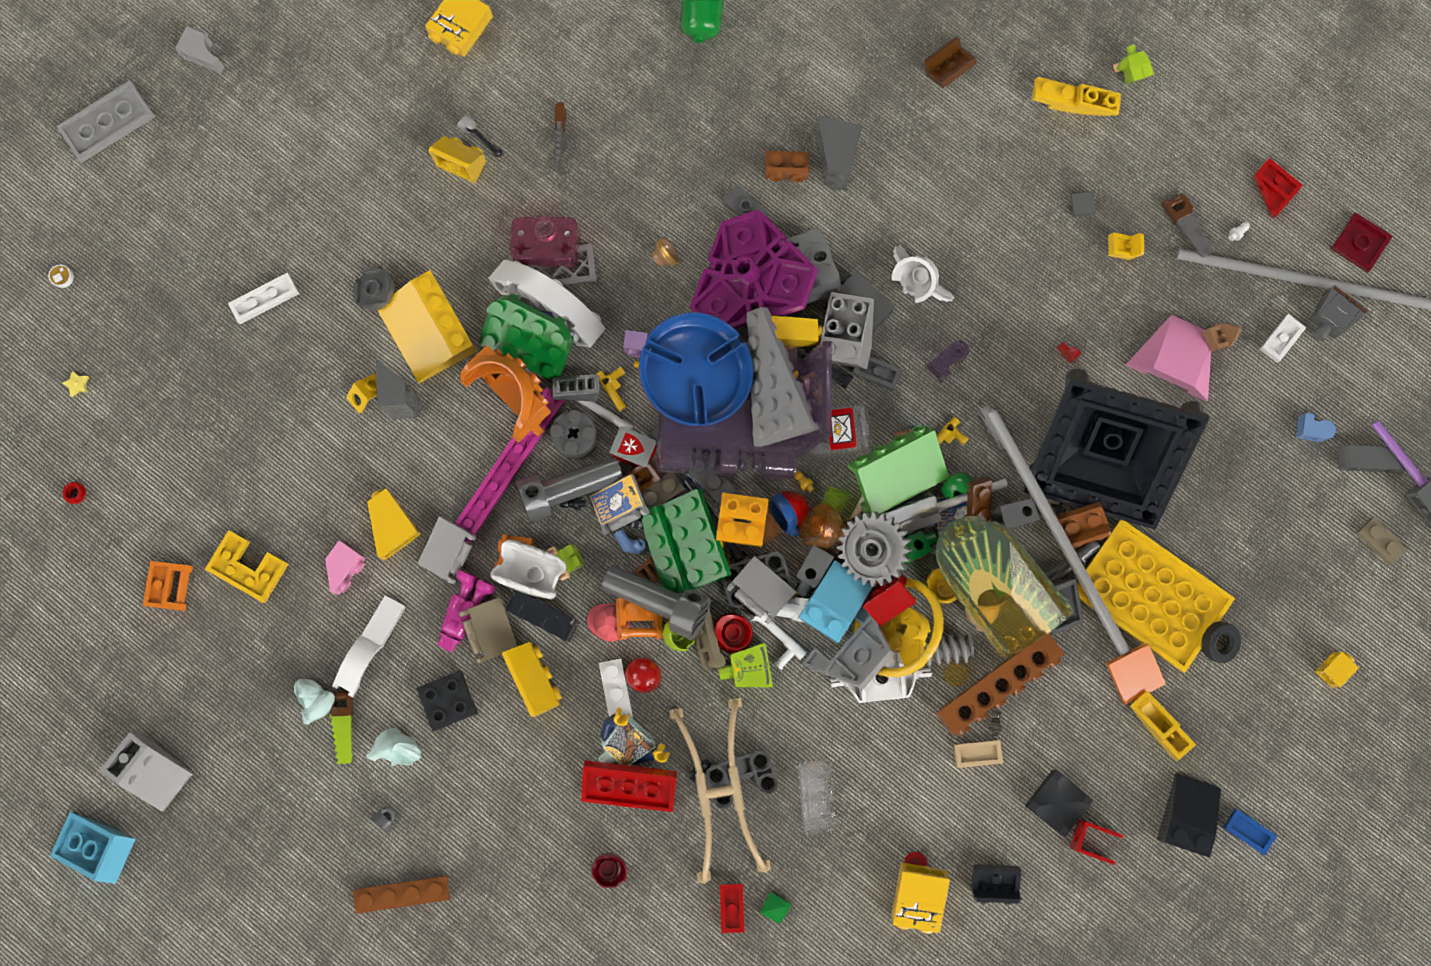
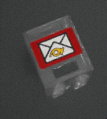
M864 403L810 411L814 423L819 425V430L811 432L812 439L809 440L810 453H813L820 461L853 458L873 451L871 418L869 410ZM823 421L825 425L826 435L825 443H823L821 422Z

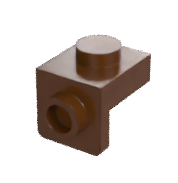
M650 458L647 467L638 466L623 478L633 474L639 490L642 492L661 479L663 475Z

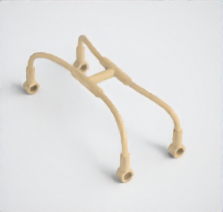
M741 698L728 700V706L731 709L728 732V760L730 767L728 772L731 785L707 789L705 773L702 772L696 748L681 719L684 717L683 709L669 710L670 719L676 720L684 735L697 773L695 776L702 817L705 820L706 842L703 871L697 872L696 875L698 882L703 884L712 880L709 870L712 842L710 798L733 795L735 811L738 813L743 834L756 860L757 871L766 873L771 869L770 860H762L748 830L743 812L745 808L738 769L735 767L734 731L737 708L743 707Z

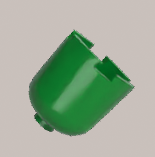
M682 0L680 20L682 32L693 39L692 41L695 43H705V40L716 37L721 28L724 0Z

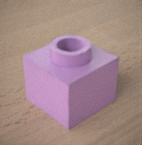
M626 330L623 345L624 353H628V356L640 357L648 333Z

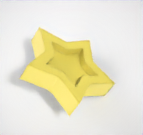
M72 371L70 379L62 384L69 388L70 396L73 397L79 392H88L85 384L89 377L78 376Z

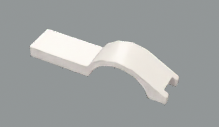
M386 595L384 596L364 632L352 645L343 660L332 685L333 687L338 688L340 686L349 691V696L354 697L360 687L361 678L375 654L383 648L406 608L404 605Z

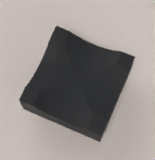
M463 671L454 672L416 688L432 731L440 730L479 714L469 692Z
M1052 770L1026 803L1025 807L1061 836L1066 837L1079 817L1094 800L1073 785L1057 770Z

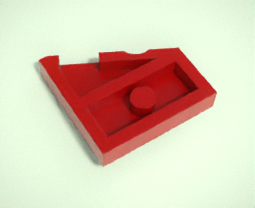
M1268 158L1253 175L1273 219L1303 187L1302 183L1271 158Z

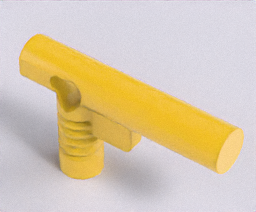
M621 366L607 376L603 371H599L596 374L599 375L600 384L619 412L627 407L616 392L621 387L617 378L626 374ZM609 379L608 383L604 385L602 381Z
M952 417L936 435L939 445L943 440L950 444L954 438L960 441L962 445L969 440V438L957 430L956 426L960 421L956 417ZM951 425L953 431L947 430V427Z

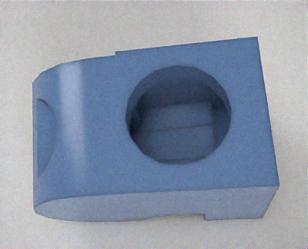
M1304 413L1298 417L1295 438L1323 442L1335 435L1336 427L1329 420L1315 421V414Z

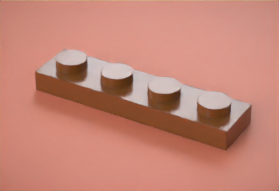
M448 875L353 890L356 914L450 900Z

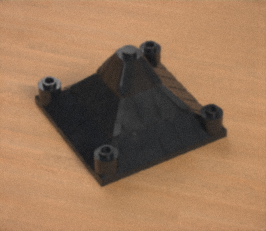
M1072 369L1066 375L1065 389L1036 460L1029 466V469L1046 499L1078 508L1101 502L1105 516L1156 530L1209 421V414L1204 413L1203 406L1196 401L1185 402L1179 408L1089 382V375L1085 370ZM1024 485V492L1029 493L1026 485Z

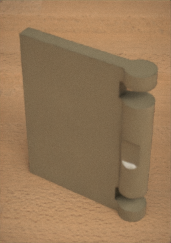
M500 597L459 612L460 617L470 614L471 619H467L462 623L473 654L483 651L484 656L475 659L477 664L517 647Z

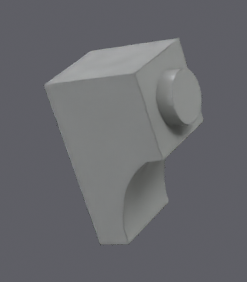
M186 26L175 47L181 57L219 74L224 69L221 61L212 55L211 47L213 43L208 38V34L200 28L192 29Z

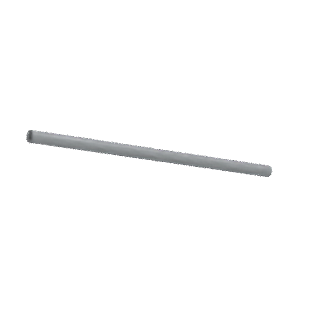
M1178 248L1176 253V259L1323 289H1329L1336 285L1348 294L1431 310V299L1211 254L1202 258L1196 251Z
M997 409L986 414L1118 653L1123 655L1129 652L1130 648Z

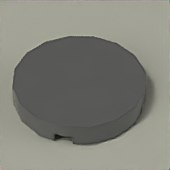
M380 267L365 269L361 273L363 275L360 279L357 278L354 283V299L364 309L377 311L384 308L393 297L395 289L394 279L389 272Z

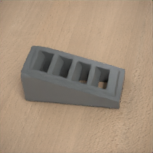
M599 375L552 378V399L597 402L599 396ZM560 385H564V392H560ZM569 386H573V391H569Z

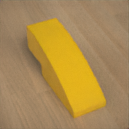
M1148 691L1130 705L1148 731L1176 762L1196 746L1193 740L1180 728L1181 725Z

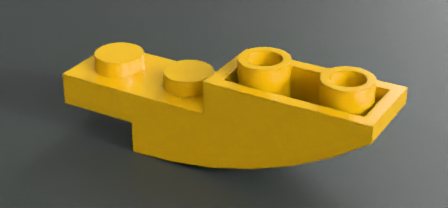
M1037 77L1034 80L1032 100L1048 104L1049 109L1084 115L1117 116L1120 109L1121 93L1085 84L1077 87Z

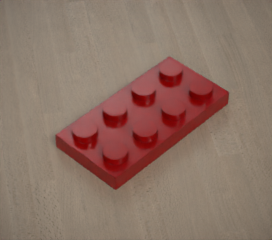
M584 760L581 802L673 812L677 771Z

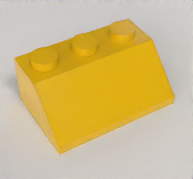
M528 642L502 653L531 717H537L561 705L560 699H562V695L558 687H553L550 681L553 676L547 665L543 666L540 660L543 654L538 645L534 646L532 642Z

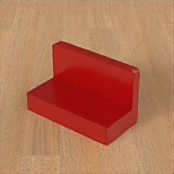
M902 572L900 577H894V581L891 583L886 582L885 585L880 586L867 595L864 600L863 607L879 626L884 625L916 603L914 596L905 587L907 578Z

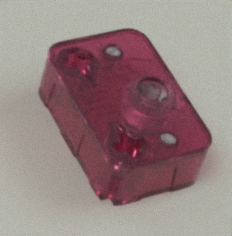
M516 217L511 224L510 255L513 261L516 260L526 266L574 267V263L579 261L580 229L577 221L571 217Z

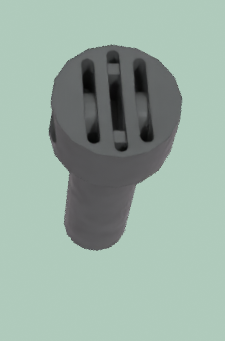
M613 456L544 481H540L538 475L534 474L516 480L515 483L525 513L531 524L551 517L550 507L601 490L623 479L618 461Z
M615 565L608 569L602 583V590L670 620L669 630L690 640H693L701 630L710 609L711 598L688 588L680 595Z

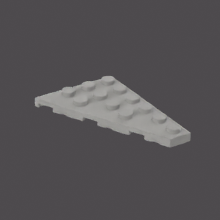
M760 307L748 312V347L753 363V381L750 391L754 446L762 447L819 430L818 423H814L810 411L812 409L806 400L801 383L795 380L792 373L794 367L789 361L785 346L776 336L775 331L777 328L775 323L772 322L768 308Z

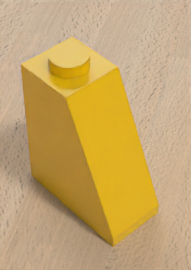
M771 316L772 322L775 323L777 328L775 331L779 341L783 342L785 347L818 346V339H821L822 326H818V319Z
M379 489L371 495L372 499L367 501L377 556L385 561L420 536L421 533L392 492L388 489Z

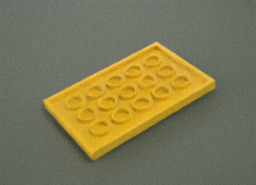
M1119 520L1112 529L1111 535L1106 538L1100 547L1101 549L1097 551L1085 569L1117 627L1141 644H1149L1155 654L1182 673H1185L1202 649L1201 644L1204 632L1211 624L1220 622L1235 598L1128 522ZM1077 580L1080 600L1095 610Z

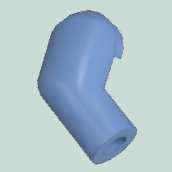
M623 529L614 534L620 547L626 553L640 554L646 547L644 540L629 539Z

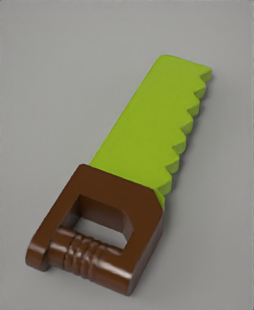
M331 691L335 696L334 701L347 700V707L338 708L333 703L328 712L330 718L333 719L331 724L334 725L332 731L335 732L333 738H335L334 744L336 745L335 751L337 752L335 757L338 759L336 764L351 763L353 697L348 695L349 691Z

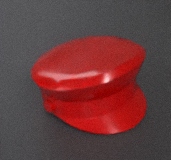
M727 613L720 616L714 623L718 646L721 650L737 653L746 650L751 644L753 629L749 621L742 615Z

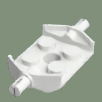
M895 652L884 665V667L888 668L904 666L899 652ZM930 667L920 668L906 676L888 677L887 682L884 684L878 683L874 677L864 689L835 678H830V682L839 681V683H831V688L845 686L858 703L909 698L916 679L931 677L932 674L922 673L931 671Z

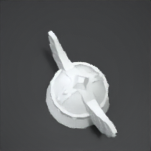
M900 245L898 247L895 246L893 253L897 264L892 272V280L901 282V286L904 288L902 290L903 293L914 295L915 303L922 302L931 295L945 302L952 301L955 298L950 292L938 285V270L931 260L920 256L910 257Z

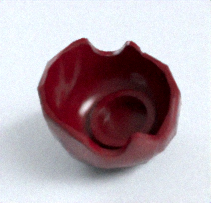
M607 852L601 854L592 863L591 874L595 883L602 888L615 889L622 882L626 881L628 868L625 860L620 855Z

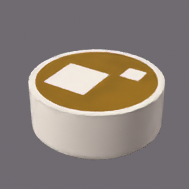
M56 265L51 268L48 277L53 285L65 288L73 282L74 274L65 265Z

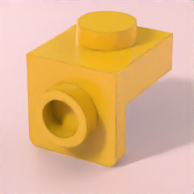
M1115 232L1109 234V256L1130 260L1143 255L1144 234L1138 233L1133 236Z

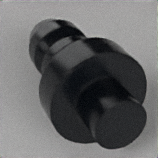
M581 497L561 503L560 506L562 508L569 507L574 508V510H581L582 507H586V500H581Z
M708 759L701 762L702 772L704 773L711 765ZM693 768L691 770L692 776L689 779L695 783V774L697 773L696 768Z

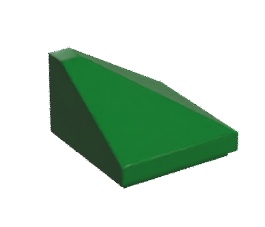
M769 892L759 913L781 924L791 906V902Z

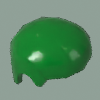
M957 472L949 476L943 484L942 495L945 499L954 498L957 494L968 492V482L974 481V478L965 472Z

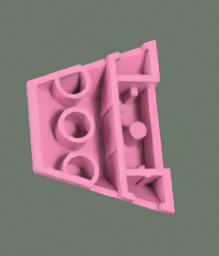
M1171 315L1125 365L1144 374H1153L1186 389L1188 394L1206 402L1208 401L1211 351L1202 333L1205 329Z

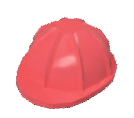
M616 603L597 605L590 610L587 616L589 629L605 641L619 640L616 625ZM626 622L627 628H630V622Z

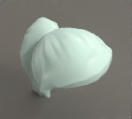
M301 678L295 682V695L304 708L301 712L303 714V723L308 725L324 717L334 703V694L330 691H324L319 684L310 679Z
M389 728L381 732L376 738L371 751L366 754V757L374 762L377 759L384 758L391 761L392 766L397 764L406 766L418 761L421 758L422 751L413 738L402 734L397 728Z

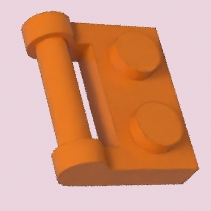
M150 561L143 606L186 611L187 604H185L189 575L193 571V566ZM175 571H180L175 603L170 602L174 573Z
M616 599V625L619 640H626L628 637L663 639L662 632L664 627L661 616L624 599ZM652 621L653 628H627L626 622Z

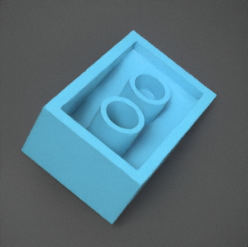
M836 560L828 569L798 618L835 643H839L873 586H871L870 582L863 585L862 578L855 581V574H847L849 569L842 567V564Z
M70 812L50 857L94 881L116 884L136 839L122 831Z

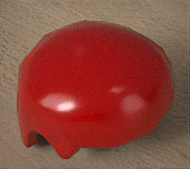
M647 657L634 659L625 670L626 682L638 693L653 692L659 687L662 680L660 667Z

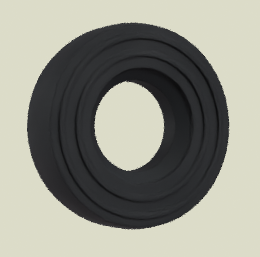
M1215 622L1203 634L1202 651L1211 661L1227 663L1234 659L1240 650L1241 634L1230 623ZM1225 634L1227 638L1226 644L1222 650L1218 651L1216 648L1217 640L1220 635Z

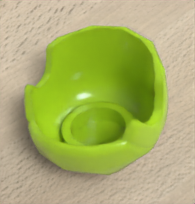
M668 620L662 632L664 643L670 649L688 651L687 648L695 643L694 639L690 640L670 631V620Z

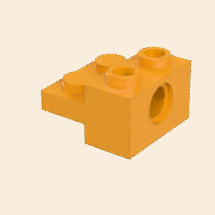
M722 493L716 541L762 547L769 499ZM733 519L751 521V523L733 521Z

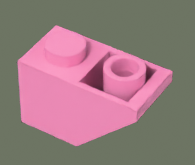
M340 540L325 559L330 591L338 595L341 592L347 591L351 585V578L363 569L365 565L364 560L366 559V557Z

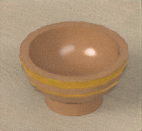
M661 237L655 244V250L651 253L654 261L660 267L679 264L680 258L676 250L666 238Z

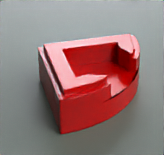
M1061 342L1056 349L1070 363L1082 354L1075 346L1070 348L1067 346V342Z

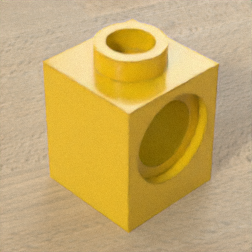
M1340 651L1332 652L1314 672L1331 688H1340L1359 667L1354 663L1355 660L1351 655Z

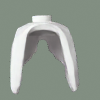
M508 539L502 543L501 556L504 560L502 565H497L492 570L491 578L520 592L553 599L556 596L554 589L558 578L567 568L565 562L550 552L516 540Z

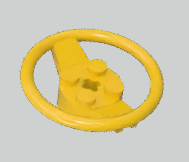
M907 578L905 587L918 590L929 601L934 616L932 637L924 651V647L927 644L925 640L928 632L931 630L929 621L924 614L910 607L880 626L891 649L900 653L904 664L903 667L899 668L883 666L877 673L882 676L902 677L916 672L930 660L941 640L943 612L940 602L927 585L912 578ZM878 585V586H877L876 588H874L871 592H873L874 590H876L877 588H879L881 585ZM856 619L854 623V633L861 626V623L858 622Z

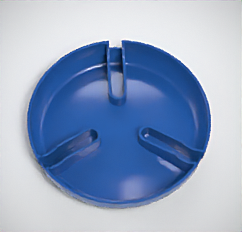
M683 313L670 317L660 323L647 337L639 359L640 382L646 397L654 408L668 419L687 426L712 425L725 420L735 413L746 400L753 381L752 358L746 343H741L738 339L739 333L723 320L703 313Z

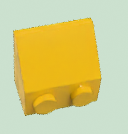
M443 136L431 145L428 150L437 167L474 184L486 163L481 149L476 146L468 147L455 137L450 139Z

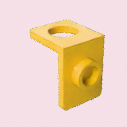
M376 373L353 383L346 397L358 413L364 411L369 400L377 397ZM354 394L360 397L361 404L356 402Z

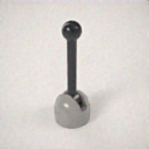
M469 114L461 118L457 128L465 134L474 133L494 152L496 157L502 156V150L495 148L476 130V122Z

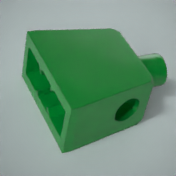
M920 531L905 538L911 539V542L907 543L906 547L911 548L912 551L906 553V556L911 558V560L904 562V564L907 565L932 552L931 547L936 545L938 541L933 532L924 535Z

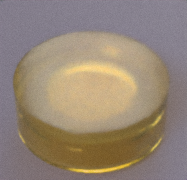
M952 663L944 669L943 677L947 684L960 686L967 679V671L963 665Z

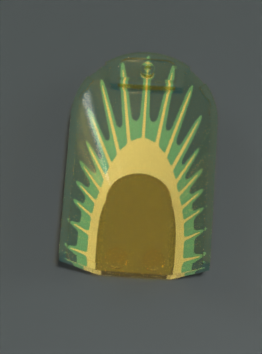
M966 516L950 522L941 532L936 545V558L939 568L1000 657H1011L1039 641L1067 620L1074 612L1017 538L1001 524L995 521L991 523L981 520L979 516Z

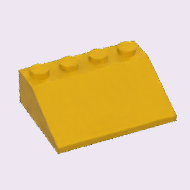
M431 270L409 281L393 294L390 302L384 308L377 310L418 383L427 380L477 352Z

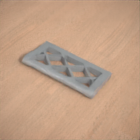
M592 244L527 252L529 267L535 270L538 269V272H542L547 277L555 279L562 269L570 274V278L557 279L562 285L597 281ZM587 252V258L583 262L575 256V253ZM569 255L562 264L553 258V256ZM547 257L540 267L535 264V258ZM571 258H574L581 264L574 273L565 267ZM550 260L559 266L552 276L543 270ZM583 267L589 270V275L577 276Z

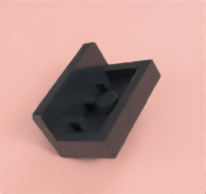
M973 864L971 891L974 901L983 904L990 902L1007 905L1013 903L1020 904L1022 900L1020 895L1022 873L1020 866Z

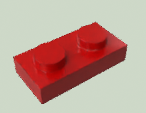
M743 883L720 884L721 933H745Z

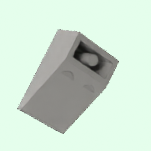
M831 292L817 354L818 359L829 363L867 369L872 348L874 299Z
M129 732L100 769L102 773L117 785L162 812L193 775L190 770L141 732Z

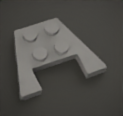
M862 604L854 617L861 623V626L830 661L818 649L814 648L802 664L811 670L864 689L894 653L880 626Z

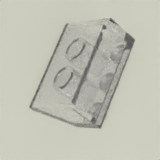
M825 759L797 761L802 832L805 836L832 832V826H835V813L830 811V802H834L833 788H828V778H832L831 764H827Z

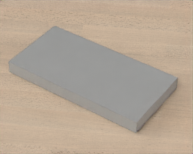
M129 80L56 127L77 159L83 163L156 116L134 83Z

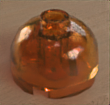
M820 503L812 509L814 513L810 518L808 516L804 518L800 526L799 538L811 548L815 545L822 550H826L839 543V537L842 536L843 520L840 514L826 503Z

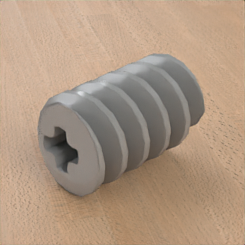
M957 634L955 640L952 635H948L946 641L941 636L935 653L927 662L928 666H931L933 659H935L937 665H940L943 658L947 665H949L951 658H954L955 663L958 664L960 657H963L964 662L968 663L969 656L974 657L971 634H966L964 639L962 635Z

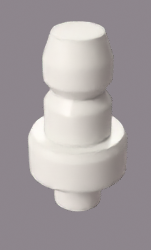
M1244 222L1240 226L1231 229L1229 232L1230 236L1228 237L1229 240L1239 241L1249 229L1250 224Z

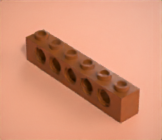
M1043 632L934 713L950 735L958 734V736H961L970 729L968 725L976 720L978 723L988 716L987 711L992 707L998 709L1007 702L1005 698L1011 693L1015 696L1024 690L1026 682L1029 680L1034 682L1043 675L1041 671L1049 666L1051 669L1061 662L1060 657L1065 653L1050 634L1046 635ZM1035 652L1040 653L1042 656V662L1039 665L1035 664L1032 660ZM1017 665L1021 666L1024 670V675L1021 678H1017L1014 674V669ZM998 679L1004 680L1006 688L1002 692L996 688V681ZM981 692H984L988 698L985 705H980L977 701V696ZM961 706H966L969 709V716L965 719L959 715Z

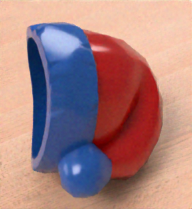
M792 491L776 493L770 499L777 526L782 532H789V535L792 537L799 536L800 528L806 523L809 515V505L806 499L801 494Z

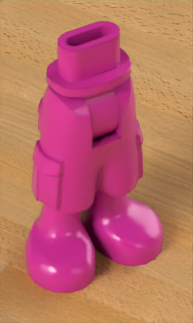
M459 569L456 577L461 582L460 592L458 595L451 596L446 609L447 613L441 626V631L443 632H439L441 637L437 643L439 647L450 652H454L456 645L461 644L462 639L466 636L462 622L471 619L470 614L460 617L459 612L479 605L485 596L493 594L496 586ZM476 585V591L471 601H468L467 598Z

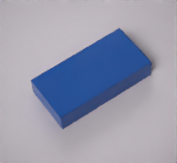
M1235 808L1223 826V829L1262 855H1266L1277 835Z

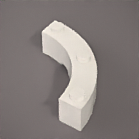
M503 260L488 278L500 294L519 295L518 300L521 297L528 299V303L533 308L552 312L554 318L558 316L566 320L565 325L568 327L571 336H574L573 342L577 346L591 348L606 329L600 322L601 318L596 313L591 312L579 299L566 290L560 281L551 279L516 260L514 262Z

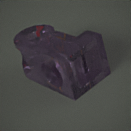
M955 341L929 362L927 368L940 383L951 374L948 370L954 364H960L968 356V345L963 341Z

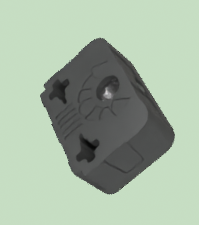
M812 229L787 238V242L790 240L818 269V274L807 303L828 297L831 292L838 293L842 288L839 273L822 230Z

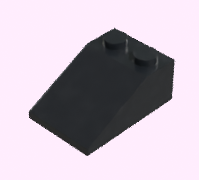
M1175 773L1157 840L1210 858L1217 834L1221 788Z

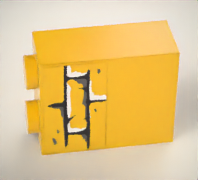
M443 0L425 27L429 34L428 37L434 43H442L452 54H460L465 57L493 18L490 7L479 0Z
M901 862L891 913L893 925L904 930L914 928L928 934L933 932L940 933L950 882L948 871Z

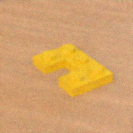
M228 530L205 570L260 602L266 603L289 564L267 552L257 570L254 571L239 562L250 541Z

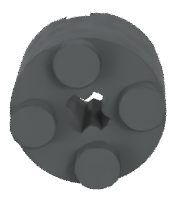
M577 410L568 411L558 416L550 430L555 448L566 458L583 459L589 456L596 447L598 435L593 421L589 416ZM575 432L579 437L577 439L571 438L570 434Z

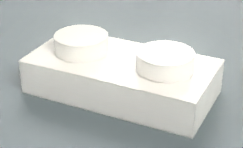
M1287 314L1259 350L1278 363L1306 327Z

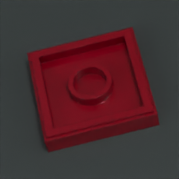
M1355 212L1330 249L1368 273L1393 236Z

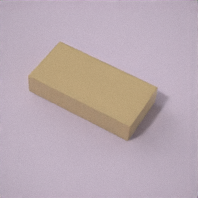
M1000 740L953 745L956 768L1003 763Z

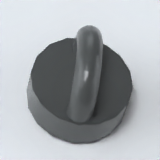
M388 806L382 807L378 812L375 811L370 820L384 831L389 832L394 826L392 822L395 819V812ZM385 812L389 814L388 819L383 816Z

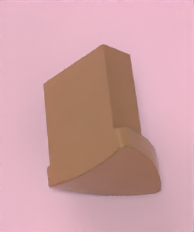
M1221 323L1202 333L1210 351L1213 352L1219 349L1226 350L1231 347L1240 335L1241 327L1235 324Z

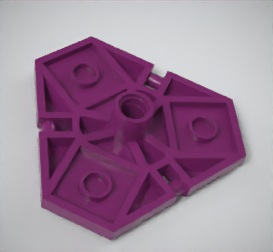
M758 209L721 222L707 259L710 267L709 269H703L689 307L694 313H703L717 317L736 330L741 327L744 328L747 327V313L758 307L768 308L771 316H783L784 314L805 309L818 274V269L790 240L787 242L785 235Z

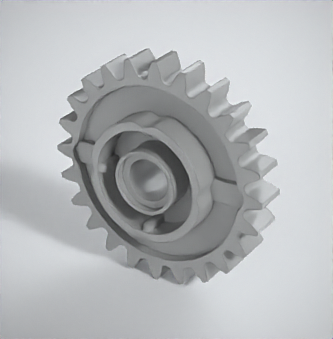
M877 511L872 512L871 516L866 512L863 513V519L859 515L855 516V522L848 521L849 528L842 529L845 536H841L838 539L843 542V545L838 546L837 549L842 550L843 554L839 555L838 558L845 559L841 566L849 567L847 574L854 573L855 581L862 578L863 585L870 581L871 586H875L877 582L882 586L886 584V580L889 583L893 582V575L897 578L900 577L901 572L899 569H907L904 562L910 561L911 558L906 556V553L912 551V549L906 547V544L911 542V539L904 538L908 531H900L902 523L895 525V517L887 520L886 513H882L879 517ZM872 543L878 546L877 555L873 554L870 550Z

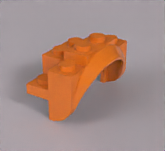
M486 345L462 369L460 374L461 383L467 388L480 377L486 381L518 416L512 436L517 443L530 431L539 437L544 432L539 424L551 413L546 407L549 402L540 394L544 391L538 385L541 382L540 379L533 372L528 374L524 370L527 366L518 356L515 359L509 353L504 356L497 348L493 351Z

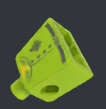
M766 643L731 654V665L718 668L720 680L734 678L735 687H773Z

